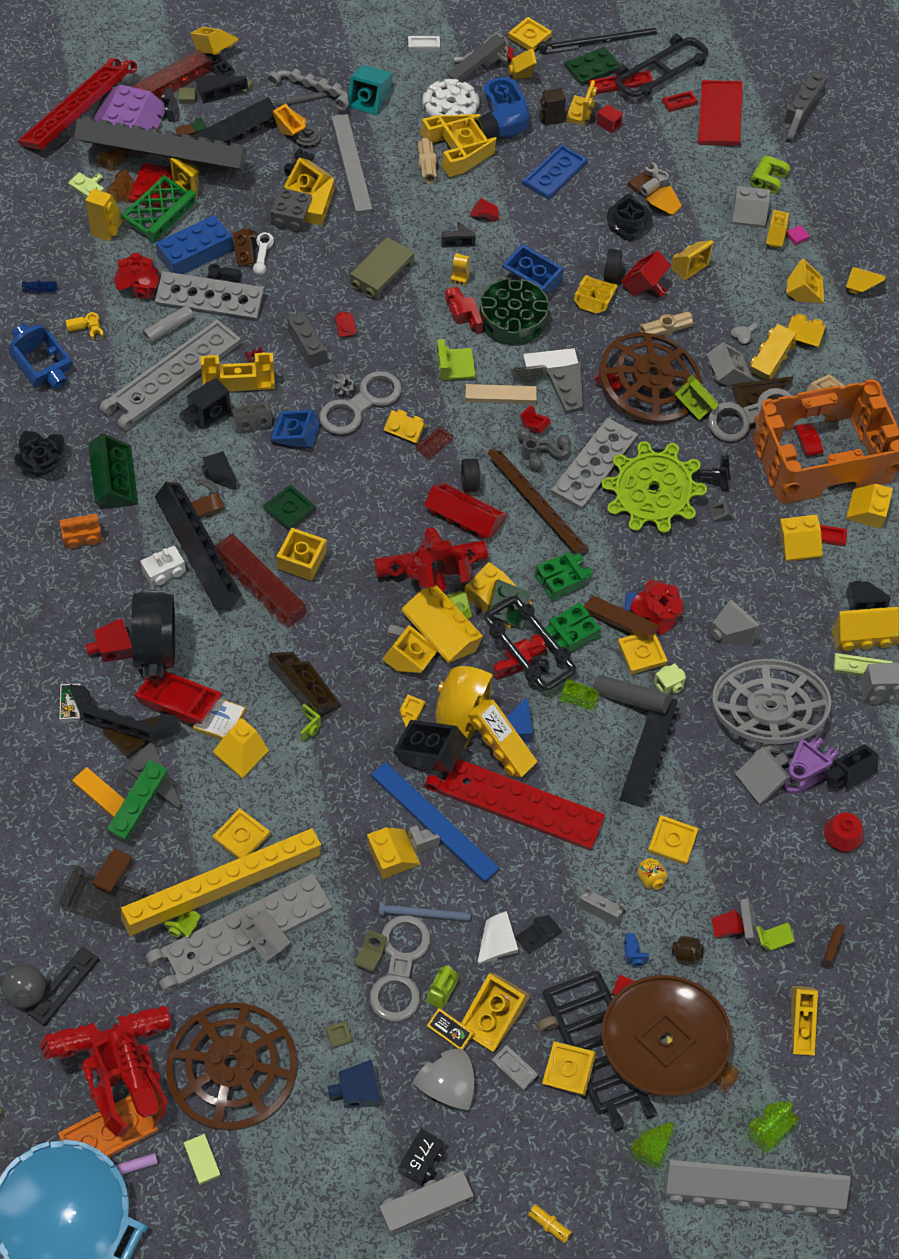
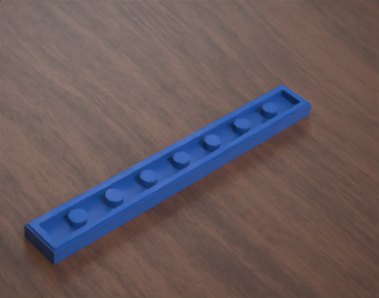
M385 762L371 773V778L433 835L438 834L440 837L439 841L483 883L499 871V867L390 765Z

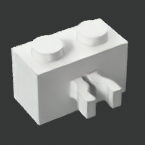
M175 546L165 548L163 551L154 553L152 556L140 561L142 572L151 587L162 585L167 580L173 577H180L186 572L185 562Z

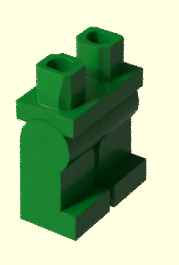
M567 552L564 556H558L536 565L534 576L542 588H544L550 600L554 602L566 593L583 588L585 582L592 578L593 572L590 567L583 569L579 567L584 563L580 553L571 555L570 552Z
M580 602L555 618L550 619L549 625L545 628L552 638H556L557 644L560 647L568 648L570 653L580 648L583 644L600 638L601 633L600 626Z

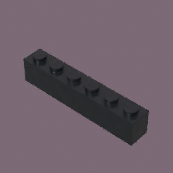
M267 97L192 135V137H195V140H198V137L207 138L212 143H214V140L224 141V143L230 146L231 143L236 142V139H244L249 136L250 132L254 131L256 133L263 128L262 126L266 124L270 126L275 123L273 110L276 108L270 98Z
M671 700L665 714L652 710L649 711L621 793L620 801L643 808L645 801L649 802L652 794L649 787L650 784L655 785L658 775L654 773L655 769H660L663 757L660 755L662 751L666 752L669 743L666 737L667 735L671 736L674 724H671L672 719H677L680 708L676 707L678 700Z

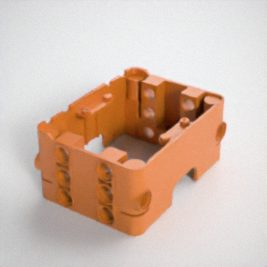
M869 379L860 384L853 383L847 384L844 387L838 385L798 393L796 396L789 395L775 400L769 398L762 402L760 413L754 418L756 427L752 440L767 474L769 484L777 500L785 504L821 497L822 492L827 487L848 482H856L854 489L872 484H887L893 481L896 472L899 471V428L883 396L882 387L876 380ZM825 414V423L850 418L860 441H863L867 449L868 456H864L860 449L830 454L827 457L828 464L801 469L800 463L796 461L797 453L793 444L780 446L783 431L792 429L793 424L801 418L807 419L810 416Z

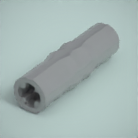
M185 305L142 330L143 336L149 343H152L193 319L194 314L189 306Z

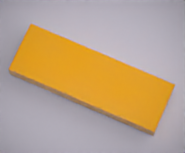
M87 767L72 780L76 787L112 818H114L125 800Z

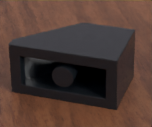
M224 451L203 457L201 469L204 476H208L209 480L231 490L237 489L236 478Z
M868 581L849 582L846 590L850 611L887 608L891 600L888 594Z

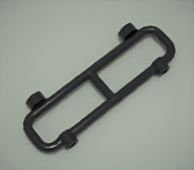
M676 33L669 42L672 46L630 70L624 64H621L615 72V75L618 76L615 81L616 86L630 97L643 95L647 98L656 86L694 64L703 65L709 53L708 48L696 38L687 37L683 39ZM686 44H693L702 51L701 54L696 53L692 59L673 70L660 61V59ZM651 64H655L666 73L647 85H641L636 91L630 90L622 83L623 80Z

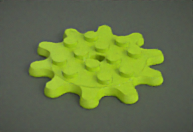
M642 441L637 446L638 455L635 458H627L622 454H618L613 458V463L619 468L620 472L616 477H606L602 480V487L605 490L613 491L617 494L616 499L608 504L607 509L612 515H617L621 512L629 513L631 515L629 521L631 530L639 531L644 523L654 522L661 533H667L671 529L670 520L672 517L681 516L687 520L695 517L696 511L689 504V500L692 497L704 496L707 492V487L703 483L694 482L691 478L692 474L700 469V462L697 459H691L686 462L679 461L677 458L679 446L677 444L670 443L664 451L657 453L651 449L650 443ZM651 485H658L659 489L658 491L649 490V487Z

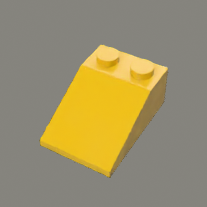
M488 562L465 586V593L469 602L486 612L496 580L499 579L511 585H516L503 571ZM503 623L506 628H511L510 625Z
M489 973L461 1023L474 1032L472 1039L495 1052L521 1014L531 995L496 973Z

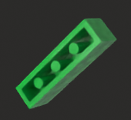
M149 759L107 828L108 835L125 844L127 843L168 776L166 768Z

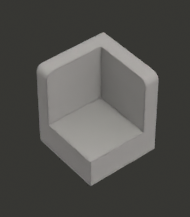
M417 825L409 828L408 838L416 854L439 846L440 837L438 834L433 835L428 829L419 831Z

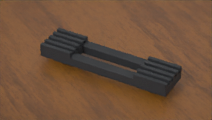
M82 946L48 986L41 1000L27 1011V1014L45 1027L69 995L99 962V957ZM73 969H77L79 971L78 974L53 1004L49 1002V997Z

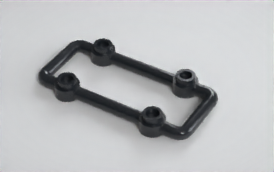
M511 596L485 612L484 620L490 627L489 634L495 639H500L526 671L525 678L527 681L536 683L543 691H550L576 673V666L570 659L571 653L568 648L560 647L534 616L535 609L531 604H524L519 597ZM515 604L519 608V617L533 625L555 652V661L559 664H565L569 670L552 681L545 683L541 678V669L538 666L530 665L505 634V625L502 622H495L492 616Z

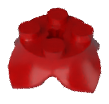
M132 253L130 257L118 261V269L115 271L114 279L116 289L118 291L128 289L134 282L148 285L150 289H156L159 282L157 274L159 269L154 266L152 259L141 256L140 253Z
M650 580L646 582L645 590L634 597L630 609L636 615L649 618L650 621L658 624L656 632L662 635L674 626L678 617L682 616L684 605L676 586L665 584L658 580Z

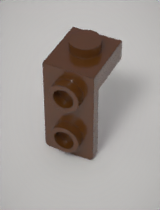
M243 228L240 231L233 232L237 265L253 264L254 257L251 240L257 239V232L250 230V228Z

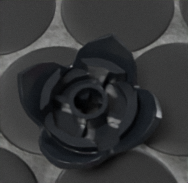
M23 431L18 443L20 454L15 455L14 463L37 477L52 472L61 463V457L65 448L63 435L51 434L47 438H43L39 433Z

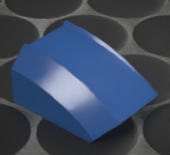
M313 410L281 411L275 422L270 441L296 447L314 446L313 443L319 429L318 417Z

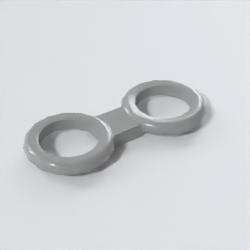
M383 371L366 375L361 381L359 394L349 401L343 399L333 400L321 409L319 415L321 425L325 430L337 435L349 434L355 431L360 426L362 414L373 407V405L387 406L394 403L400 397L402 390L400 381L396 376ZM382 379L390 382L394 386V391L388 397L377 398L369 394L367 386L374 380ZM342 407L352 411L355 417L351 424L339 427L332 425L327 420V415L331 410Z
M771 388L760 395L757 404L744 408L732 402L720 403L715 410L712 409L708 419L709 427L712 433L720 440L737 442L745 437L750 425L756 424L754 418L760 413L764 400L771 396L784 397L792 395L786 390ZM723 410H731L737 413L742 420L740 432L727 434L721 431L716 422L717 414Z
M400 915L391 919L384 926L381 935L387 937L384 951L391 957L388 975L380 977L373 984L370 992V1004L373 1011L381 1019L389 1022H401L410 1018L417 1011L420 1003L419 989L416 983L409 977L412 962L420 959L429 948L430 932L425 923L411 915ZM411 925L420 931L422 942L415 951L402 953L392 947L389 936L397 926ZM400 983L407 987L412 997L410 1005L401 1012L385 1010L378 1000L380 990L385 985Z

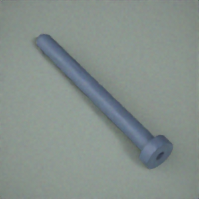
M380 901L379 916H384V913L462 921H469L471 918V914L467 912L385 905L383 901Z

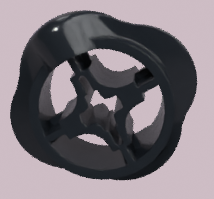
M626 194L608 209L607 222L612 228L622 234L626 240L633 241L650 227L652 213L646 206L637 201L633 195Z

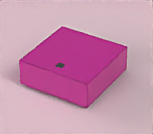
M801 225L786 232V236L795 246L808 241L810 237Z

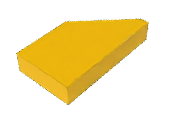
M408 694L399 710L405 727H407L410 720H417L425 706V701Z

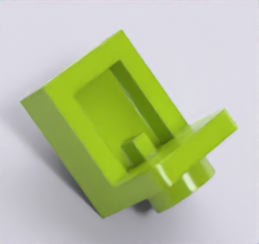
M189 911L181 914L176 922L165 921L163 925L169 929L168 933L176 938L180 936L189 937L196 928L201 915L196 911Z

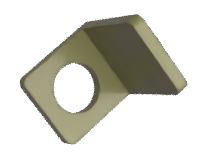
M368 930L363 947L356 957L354 964L374 971L383 955L387 937ZM370 938H377L380 941V946H373L370 943Z

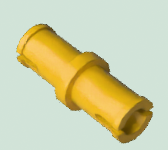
M535 1204L531 1208L532 1212L528 1213V1217H531L540 1224L546 1233L549 1231L565 1244L569 1239L568 1236L572 1235V1231L559 1223L557 1217L554 1215L550 1216Z

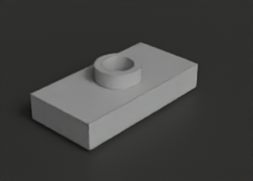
M507 1045L491 1060V1063L522 1091L538 1077V1073Z

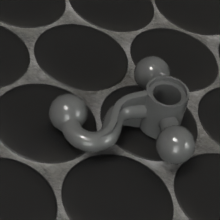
M521 428L517 433L518 439L523 441L521 456L525 460H529V466L534 470H538L543 466V460L537 456V453L546 451L555 458H564L570 452L571 439L567 435L558 437L557 445L563 449L559 451L550 442L538 441L535 437H531V431L528 428Z

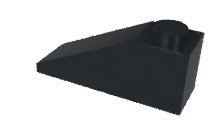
M208 75L195 79L197 92L203 104L242 93L244 89L249 90L246 76Z

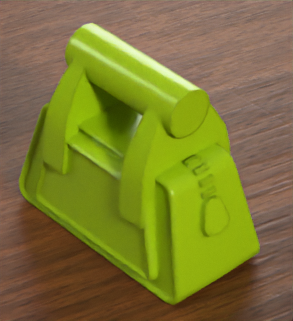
M447 965L440 967L433 983L429 987L425 1002L443 1009L460 975Z

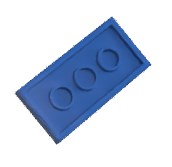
M561 144L522 181V185L549 200L587 164L588 159Z

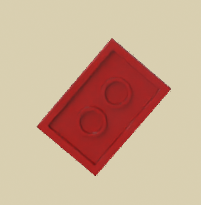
M143 163L129 195V203H135L163 175L173 180L171 168ZM165 182L161 185V189L170 188V185ZM159 193L151 194L150 199L160 198ZM162 193V198H165L167 193ZM151 203V207L161 208V203Z

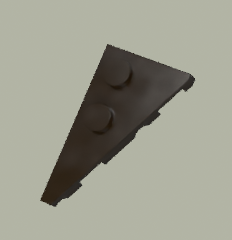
M793 376L733 384L732 390L736 404L742 408L757 404L758 398L763 392L771 388H786L792 384Z
M160 715L139 721H146L155 726ZM110 728L103 730V734L127 759L150 742Z

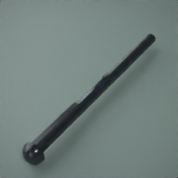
M649 28L547 44L545 41H542L538 48L541 53L579 48L578 45L592 44L601 40H605L606 43L612 40L657 34V29Z

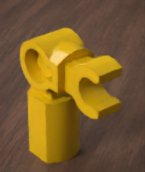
M94 312L88 313L85 318L78 317L65 320L68 332L88 327L92 341L95 334H99L101 338L104 337L103 330L100 328L99 316Z

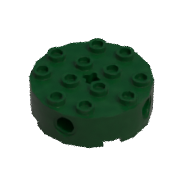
M506 278L492 283L483 292L480 302L479 313L483 320V329L498 342L512 345L525 344L537 339L545 330L548 321L549 302L547 295L538 285L529 280L521 279V281Z

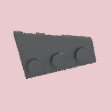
M576 363L548 370L547 375L565 414L582 411L581 364Z

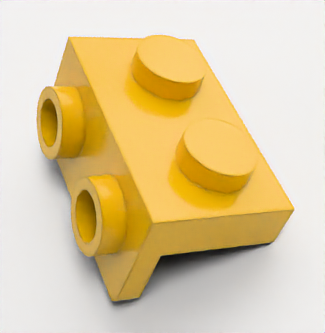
M400 409L397 412L391 410L384 431L417 444L423 429L427 427L423 423L424 419L417 416L413 418L408 417V413Z

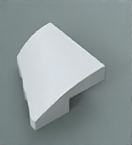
M507 911L486 920L478 964L496 961L498 957L518 953V947Z

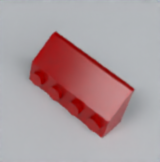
M446 483L433 485L424 504L431 513L441 514L445 516V520L453 523L457 522L461 524V528L468 531L473 530L477 532V536L484 539L494 536L508 515Z

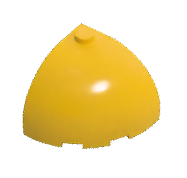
M458 666L449 671L445 681H442L438 687L437 692L440 694L435 711L436 723L457 726L468 741L463 749L467 747L476 730L472 726L468 714L483 700H490L493 677L491 673L469 666Z

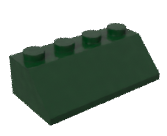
M101 433L88 444L95 504L108 509L135 506L138 504L131 445Z

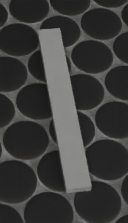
M348 114L332 116V123L356 215L372 213V206Z

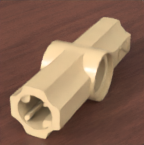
M422 138L421 141H418L419 169H421L422 181L426 182V184H432L434 181H437L436 154L433 152L432 141L428 138Z
M690 312L673 316L664 314L659 320L640 325L639 329L641 333L669 337L674 331L693 326V319Z

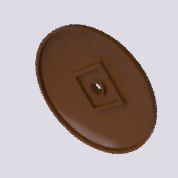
M656 975L632 982L612 999L603 1018L602 1044L610 1065L626 1083L650 1095L681 1097L696 1093L710 1085L721 1074L730 1056L732 1030L724 1008L704 987L682 977ZM666 1035L669 1036L672 1039V1041L668 1044H665L661 1042L660 1038Z

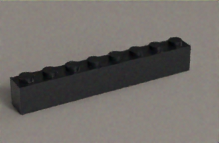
M165 482L155 495L159 507L215 610H231L242 596L181 484Z

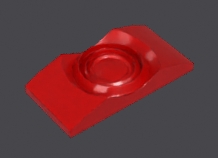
M164 671V679H146L135 694L137 700L153 710L171 713L183 722L202 724L223 696L222 692Z

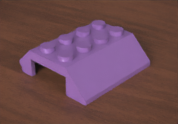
M120 84L106 93L94 119L97 120L96 122H99V119L112 122L113 125L116 122L129 125V128H132V125L145 128V131H148L149 128L158 129L161 119L165 114V107L162 106L163 102L150 91ZM129 150L130 153L140 154V152Z

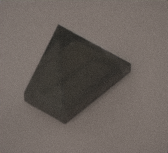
M546 365L510 368V372L526 386H535L547 371Z

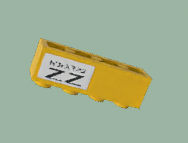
M483 700L468 714L472 726L483 736L482 740L491 747L493 755L497 760L501 761L505 772L509 776L523 777L538 762L494 700Z

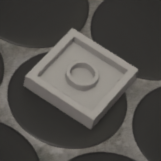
M762 747L735 773L759 804H763L790 778L766 747Z

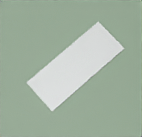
M575 348L523 354L527 370L561 367L578 363Z

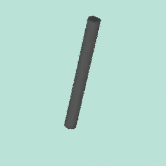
M327 91L278 100L276 104L277 107H280L284 104L292 105L331 97L332 95Z

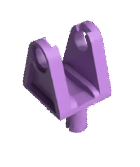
M813 735L808 742L804 739L801 740L787 774L790 778L783 784L784 789L790 794H798L823 781L832 762L839 756V752L835 750L832 753L833 747H829L824 754L819 752L817 749L823 744V740L819 738L816 741L818 735ZM796 780L799 786L791 788L788 785V781Z

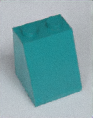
M362 65L351 75L348 107L377 115L391 89L393 73Z

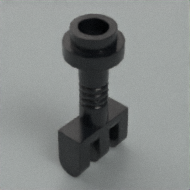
M299 148L294 153L296 160L284 166V173L290 176L299 158L312 161L314 154H309L307 151L303 152V149Z

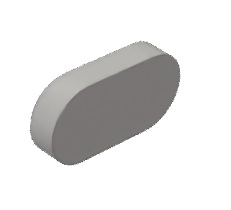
M797 109L786 140L793 141L803 113L800 109Z

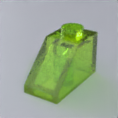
M668 1122L642 1132L640 1139L635 1138L631 1147V1151L634 1152L632 1159L657 1170L675 1123Z

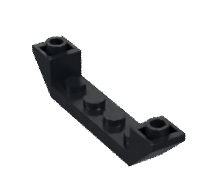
M72 684L69 686L82 720L153 743L180 733L182 730L180 719L174 715L161 713L156 725L153 726L146 721H137L131 716H122L112 710L100 709L96 705L90 704L92 699L86 687Z

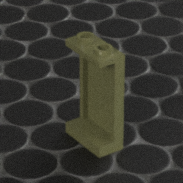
M386 237L350 273V285L354 289L365 293L369 298H374L378 301L380 299V292L405 266L411 267L414 264V252Z

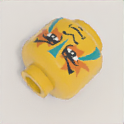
M649 858L642 861L639 865L637 873L645 888L658 890L665 885L664 882L667 880L668 875L661 861Z

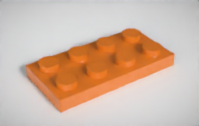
M130 1095L114 1103L116 1113L120 1115L123 1122L130 1126L124 1137H116L105 1127L100 1112L59 1132L58 1135L61 1140H73L91 1145L109 1158L155 1134L159 1130L157 1126L152 1129L154 1124L152 1116L143 1118L136 1112Z

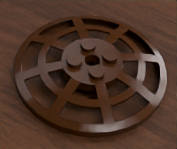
M632 333L619 337L606 348L599 364L600 383L609 400L618 409L632 418L654 424L674 422L690 413V410L675 395L678 389L672 384L674 377L683 379V386L692 375L687 372L685 364L679 357L681 354L692 366L695 372L693 376L701 384L702 380L695 361L681 346L666 337L651 333ZM632 338L645 339V342L636 343L629 347L619 343ZM652 339L664 342L676 350L672 351L663 345L653 343ZM615 347L622 351L617 367L606 368L607 358L611 350ZM647 347L648 354L640 356L633 350ZM654 348L661 349L667 352L668 355L665 358L657 355ZM627 355L635 360L633 366H623ZM675 359L682 371L673 370L670 362ZM649 371H654L657 375H651ZM624 373L632 374L635 382L632 386L625 379ZM618 374L620 383L626 390L621 397L612 389L607 375ZM642 388L645 391L652 392V398L644 396L637 391ZM667 389L673 394V396L668 398H659V392ZM633 396L642 402L652 404V414L639 411L625 402ZM678 400L684 407L678 412L660 415V405L670 404Z
M235 1002L209 1007L190 1018L174 1037L166 1062V1076L169 1089L180 1109L192 1120L205 1127L225 1131L242 1130L256 1126L276 1113L291 1093L297 1072L295 1046L284 1025L275 1016L260 1007ZM240 1008L237 1019H223L211 1024L205 1017L206 1014L216 1010ZM249 1010L267 1017L278 1029L267 1034L258 1025L246 1021ZM197 1020L203 1030L196 1035L188 1050L176 1049L183 1033ZM235 1025L233 1036L221 1038L215 1030L222 1026ZM244 1027L255 1031L261 1038L252 1043L241 1038ZM208 1035L213 1042L208 1051H195L201 1039ZM283 1036L290 1052V1070L277 1067V1053L273 1041ZM265 1045L269 1049L270 1064L261 1063L257 1060L256 1051ZM173 1058L186 1059L185 1070L189 1085L180 1092H178L173 1078ZM229 1058H235L238 1061L234 1067H227L225 1062ZM192 1060L205 1061L206 1073L195 1080L192 1072ZM256 1071L268 1073L264 1083L255 1091L250 1081ZM274 1076L286 1078L287 1082L280 1096L266 1109L260 1096L270 1087ZM211 1080L216 1086L220 1087L218 1098L207 1094L201 1087ZM243 1087L248 1095L238 1100H227L230 1089ZM195 1092L201 1099L216 1106L214 1120L197 1113L184 1100ZM251 1102L259 1113L254 1117L241 1121H223L225 1108L241 1107Z

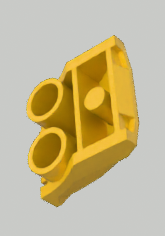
M585 275L575 293L574 301L580 309L596 314L607 310L608 304L615 294L618 285Z

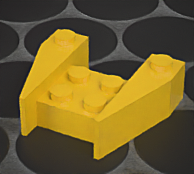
M480 114L435 115L422 119L421 136L428 138L432 143L446 140L451 150L443 152L442 168L448 177L465 173L495 153L496 137L487 139L475 122V119L481 116Z

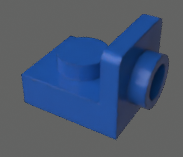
M626 933L624 938L626 965L641 967L647 964L649 953H639V941H635V933Z

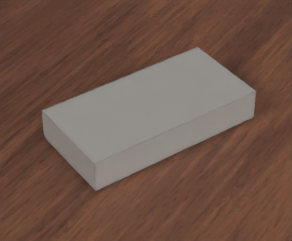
M748 898L742 899L740 904L745 938L751 945H757L759 943L753 905Z

